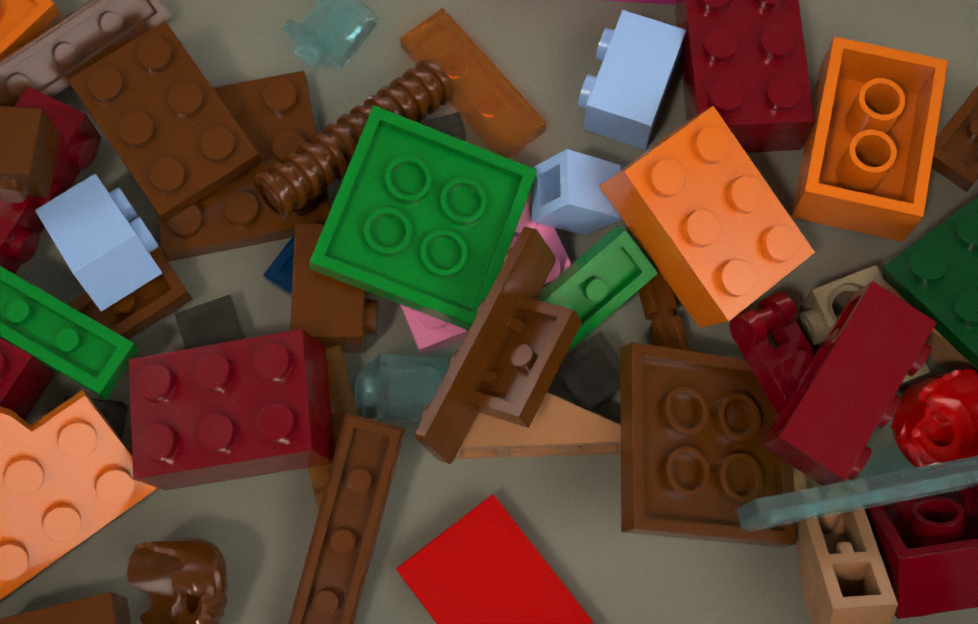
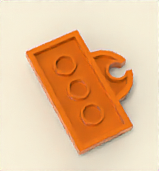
M84 390L78 392L32 425H29L13 410L0 406V600L157 489V487L133 479L131 450Z

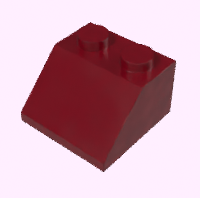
M968 468L856 485L898 603L895 611L896 618L922 617L930 614L978 607V473L976 470Z

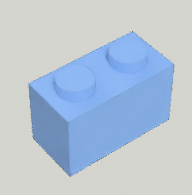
M622 10L615 30L606 27L600 39L595 59L602 61V65L597 77L588 74L581 89L578 106L586 109L583 130L646 150L677 65L686 30Z
M96 173L35 210L70 270L101 312L162 274L149 254L158 248L159 245L140 217L129 223L138 215L121 189L117 187L108 193Z

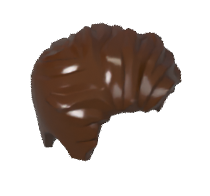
M202 538L151 541L136 545L129 557L127 577L129 584L145 592L151 603L150 609L141 615L142 624H219L218 622L224 616V609L228 602L226 596L228 582L226 563L216 545Z

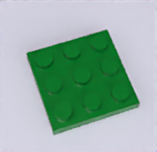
M373 105L309 261L308 269L469 331L476 318L480 303L487 297L503 267L505 256L512 242L537 170Z

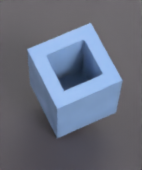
M566 149L533 167L537 172L531 186L532 222L588 235L622 219L599 187V185L619 172L621 165Z

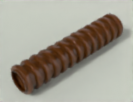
M426 59L421 60L415 65V68H410L403 73L402 77H397L390 82L389 86L381 88L376 96L371 95L364 101L363 105L358 104L351 109L350 114H344L338 118L337 124L331 123L324 128L323 133L313 135L310 138V143L303 142L296 148V153H287L282 157V163L274 162L268 167V173L260 172L254 177V188L258 198L274 216L287 219L293 214V208H302L307 204V198H316L321 194V189L327 190L335 184V179L341 180L344 178L373 105L420 123L427 118V114H433L440 108V105H445L452 100L453 90L448 76L436 63Z

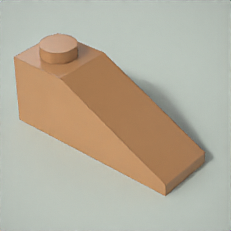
M547 392L529 428L478 412L454 460L621 454V425Z
M793 467L796 550L803 597L811 624H891L898 603L854 479H846L845 481L823 487Z

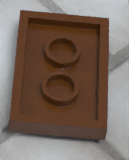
M163 21L68 79V82L164 223L261 162L259 153L166 21Z

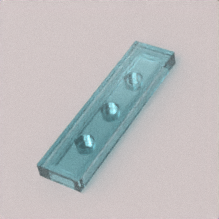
M978 456L755 499L737 508L741 529L746 530V532H752L978 486Z

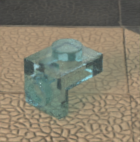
M320 0L302 24L288 19L282 30L295 41L291 47L293 52L314 68H318L320 64L342 70L381 19L361 0Z
M379 354L357 375L354 387L355 405L357 408H362V417L379 422L384 419L420 421L424 409L431 403L448 371V361L441 358Z

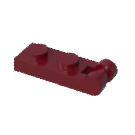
M774 292L761 300L757 310L745 309L733 317L729 323L734 341L778 416L815 356L812 347L796 322L797 308L792 299L783 292ZM768 333L771 335L772 339L776 344V347L774 348L771 346L770 342L767 339Z

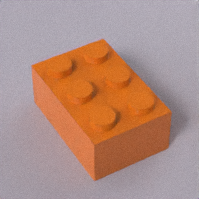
M833 37L818 71L812 102L815 122L805 140L791 218L895 241H905L924 216L948 60Z
M714 106L684 123L599 185L699 328L730 321L815 253Z

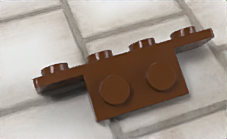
M524 227L514 246L507 252L503 267L487 297L480 303L476 318L463 343L453 354L449 363V369L434 398L422 413L420 424L415 432V438L439 461L451 464L454 461L478 412L529 428L582 323L573 309L536 300L556 262L555 255L537 229Z

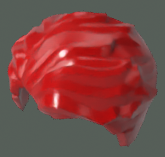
M958 369L948 373L925 377L914 382L904 391L902 402L894 415L890 428L899 449L906 459L915 466L916 470L926 473L936 471L939 468L946 469L951 464L962 463L966 465L972 460H978V374L975 370Z

